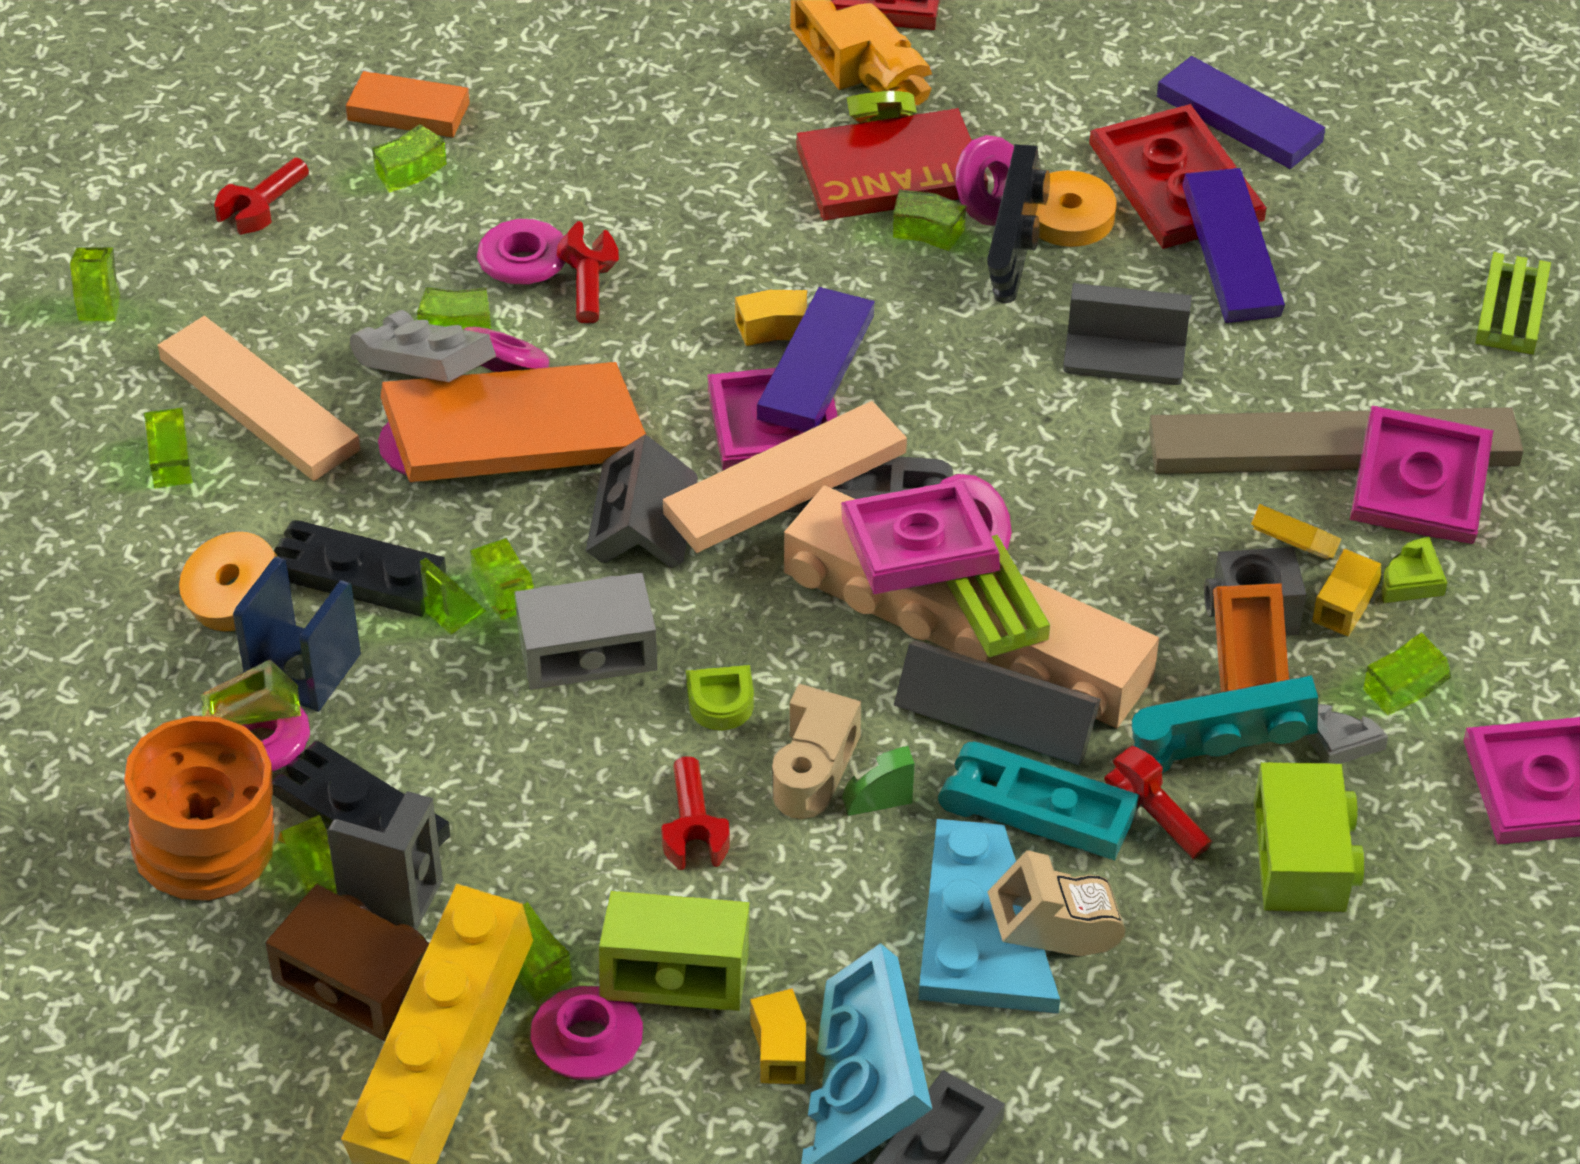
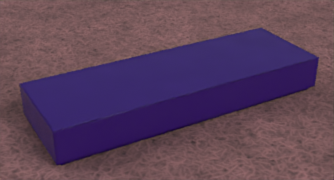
M1190 56L1158 82V98L1176 108L1191 104L1204 123L1289 169H1292L1323 143L1326 127L1193 56Z
M1241 168L1186 173L1182 187L1224 322L1230 323L1281 317L1285 303Z
M818 287L757 403V420L802 432L819 426L874 317L875 301Z

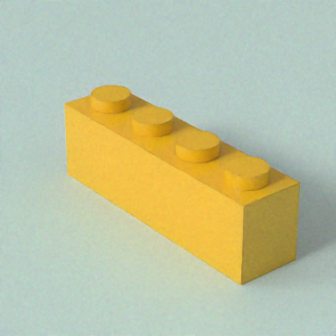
M456 883L341 1138L352 1164L437 1163L533 942L522 903Z

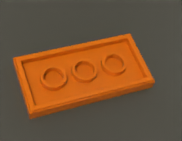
M616 362L461 375L450 382L429 378L382 382L380 398L409 482L602 464L604 460L646 434Z

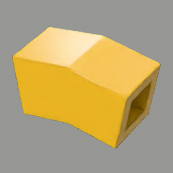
M770 289L735 297V322L746 346L773 340H791L807 310V290Z
M1344 548L1330 577L1316 597L1312 622L1349 637L1381 581V563Z
M793 988L750 999V1023L761 1050L760 1083L805 1084L806 1021Z

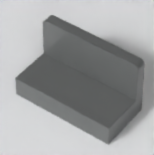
M1073 283L1063 365L1064 372L1172 385L1181 384L1192 295Z
M646 434L604 460L586 552L599 562L607 563L639 544L670 568L683 563L687 541L663 514V499L696 484L697 474Z
M407 791L384 833L334 819L327 831L337 895H351L360 900L373 914L396 926L398 924H405L417 930L443 881L433 798Z

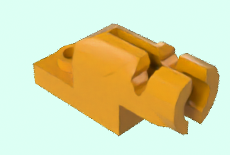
M791 0L790 28L838 90L863 83L872 92L902 91L914 95L916 106L928 99L932 88L923 77L932 75L930 66L918 51L911 48V43L906 36L900 34L889 19L873 4H858L836 11L834 4L830 0Z

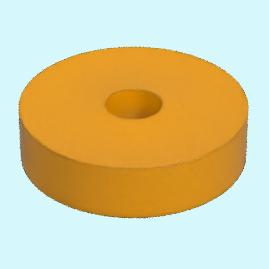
M1064 170L1050 173L1048 201L1046 205L1038 204L1036 212L1040 224L1039 238L1055 245L1067 247L1085 246L1103 239L1112 230L1115 222L1117 202L1111 187L1100 178L1085 172Z
M229 532L216 536L197 548L186 561L179 581L181 598L192 615L204 626L216 631H235L234 609L271 560L277 555L263 538L253 533ZM237 578L233 583L227 585L230 580Z

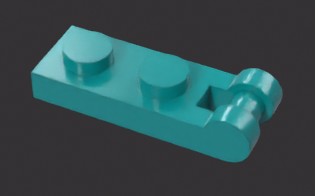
M1310 675L1149 706L1140 709L1132 719L1134 746L1152 755L1163 767L1162 773L1171 768L1175 760L1206 754L1210 756H1224L1233 753L1238 748L1268 742L1278 744L1291 743L1305 735L1318 733V695L1313 677Z
M975 741L967 742L963 745L954 763L957 773L946 779L938 795L939 804L948 812L963 817H970L976 814L1114 861L1136 815L1139 794ZM989 780H993L998 782V784L995 787L986 784V782H988Z

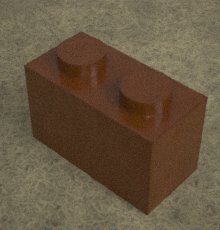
M316 884L268 938L265 944L273 982L385 1041L429 942L411 926L405 924H398L396 926L373 914L357 898L347 894L339 896Z

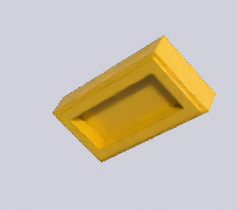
M1259 504L1251 522L1254 530L1326 560L1329 558L1333 559L1341 542V538L1262 504Z

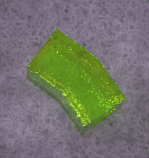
M421 124L398 139L372 147L375 173L389 193L422 182L447 165L445 140Z
M899 189L893 214V238L922 241L949 252L965 231L966 205L933 193Z
M76 247L70 260V271L78 320L116 321L120 292L116 277L113 247Z
M426 287L417 310V319L427 320L431 325L443 327L460 325L462 329L466 327L491 329L487 288L454 291Z
M183 408L144 412L149 464L154 489L192 484L190 450Z
M504 538L470 550L472 575L490 607L501 620L517 615L515 591L534 589L531 573L519 560L508 539Z
M1420 632L1396 651L1367 666L1363 690L1389 716L1428 696L1451 679L1448 659Z
M527 901L523 904L533 942L517 980L538 1001L572 979L569 951L547 929Z

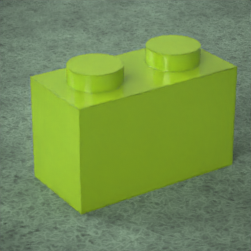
M1261 762L1253 803L1264 911L1346 912L1352 886H1362L1364 852L1362 845H1352L1350 832H1355L1357 826V796L1355 791H1345L1342 764Z
M610 891L599 943V997L613 1001L740 1011L749 953L750 902Z

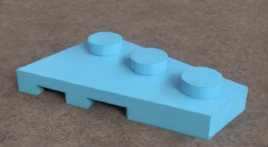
M937 819L918 1000L1059 1013L1060 997L1045 950L1003 942L987 891L1016 862L1005 825ZM1013 905L1016 916L1023 908Z
M880 943L826 981L817 1044V1053L825 1058L822 1088L811 1092L808 1116L817 1122L814 1145L803 1149L801 1164H852L932 1110L899 960L897 956Z

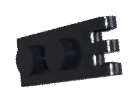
M1014 145L987 258L993 295L1001 303H1011L1017 298L1027 251H1035L1038 245L1040 224L1039 217L1036 216L1038 204L1046 205L1049 197L1050 173L1049 170H1041L1038 147L1034 145Z
M292 520L284 531L285 538H281L274 549L277 557L286 560L289 583L331 593L339 581L343 580L351 583L354 600L423 617L446 574L445 557L300 520Z
M314 741L304 751L305 757L309 762L302 758H296L287 766L286 770L291 779L279 774L272 780L273 796L327 830L333 820L338 819L384 833L405 795L319 741ZM435 813L438 844L440 847L450 837L449 821Z

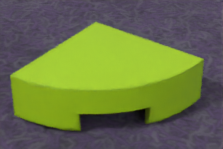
M881 91L846 97L849 115L859 123L917 114L914 95L908 92Z
M1430 537L1413 540L1404 545L1401 553L1395 556L1386 567L1381 587L1384 603L1445 596L1448 582Z

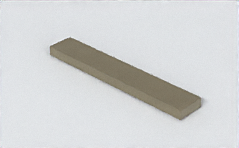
M1513 407L1397 410L1494 430L1488 466H1520L1523 447ZM1370 410L1150 415L1149 436L1155 474L1359 469Z

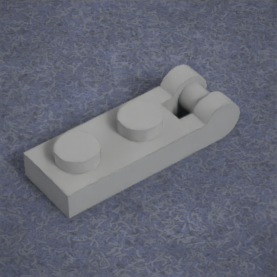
M398 310L385 317L383 326L375 330L371 327H366L350 337V346L354 356L366 367L450 382L496 357L489 334L463 330L460 325L443 327L431 325L427 320L414 321L411 315L404 310Z

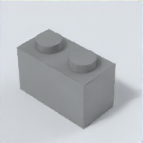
M643 573L608 576L589 581L515 591L518 634L530 690L658 670L656 628Z

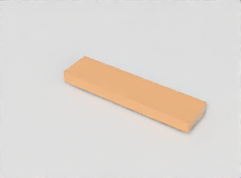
M205 315L158 344L161 361L312 481L317 480L360 451L358 434Z
M870 401L664 498L663 514L694 551L699 553L813 498L824 485L834 488L905 454L907 437L873 401Z

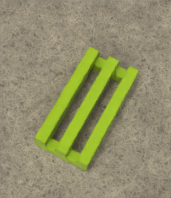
M1493 252L1475 344L1534 355L1551 262L1540 260L1537 269L1526 267L1528 261L1526 257L1516 256L1515 264L1503 262L1504 253ZM1500 277H1506L1512 280L1502 333L1498 334L1490 332ZM1527 281L1535 284L1524 339L1514 337L1523 282Z
M998 534L992 536L1000 554V571H996L995 574L1024 622L1026 630L992 572L975 575V578L982 588L993 613L998 616L1008 634L1000 637L967 577L946 581L988 657L1047 641L1050 634L1049 621Z

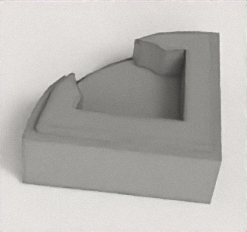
M1318 704V733L1306 735L1323 763L1342 764L1385 750L1388 740L1387 734L1373 720L1362 716V720H1359L1347 714L1333 712L1332 706Z

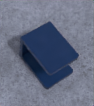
M277 556L271 560L234 609L233 618L245 684L259 690L282 693L298 702L299 705L317 712L321 710L361 654L351 583L340 580L305 628L296 626L286 560ZM302 654L305 679H294L286 674L284 668L291 658Z

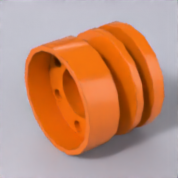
M188 716L165 722L141 737L127 757L124 777L126 805L130 815L128 824L131 835L130 847L138 872L157 890L180 899L213 900L238 893L258 879L272 858L275 835L273 823L274 810L271 803L273 794L272 764L263 742L245 726L221 717Z

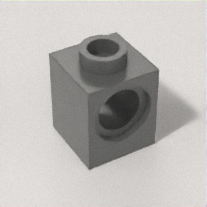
M1294 547L1218 552L1214 578L1206 579L1204 584V600L1208 617H1215L1213 589L1217 586L1282 583L1286 636L1299 635L1306 591Z

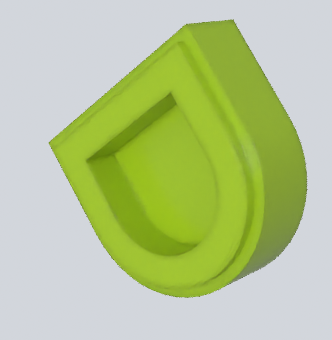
M750 665L685 670L689 711L698 724L708 729L723 731L737 728L750 718L754 709V689Z

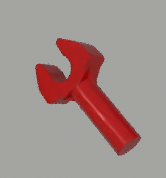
M294 157L252 189L231 183L227 184L219 191L214 203L216 220L222 222L231 217L234 212L242 210L235 217L238 234L242 235L262 230L272 222L269 204L309 175L307 165L300 158Z
M577 221L559 241L557 257L576 269V320L579 323H596L599 320V273L609 272L619 260V250L608 230H604L593 242L592 250L589 249L583 240V223Z
M1131 746L1113 759L1112 762L1116 768L1104 776L1106 784L1139 794L1137 809L1143 807L1193 860L1210 847L1213 841L1161 788L1163 784V767L1152 755L1135 746Z
M691 756L681 757L673 765L680 818L661 826L663 852L678 870H684L686 867V843L695 839L703 840L709 845L712 865L718 867L730 848L729 821L726 818H716L706 814L699 760Z

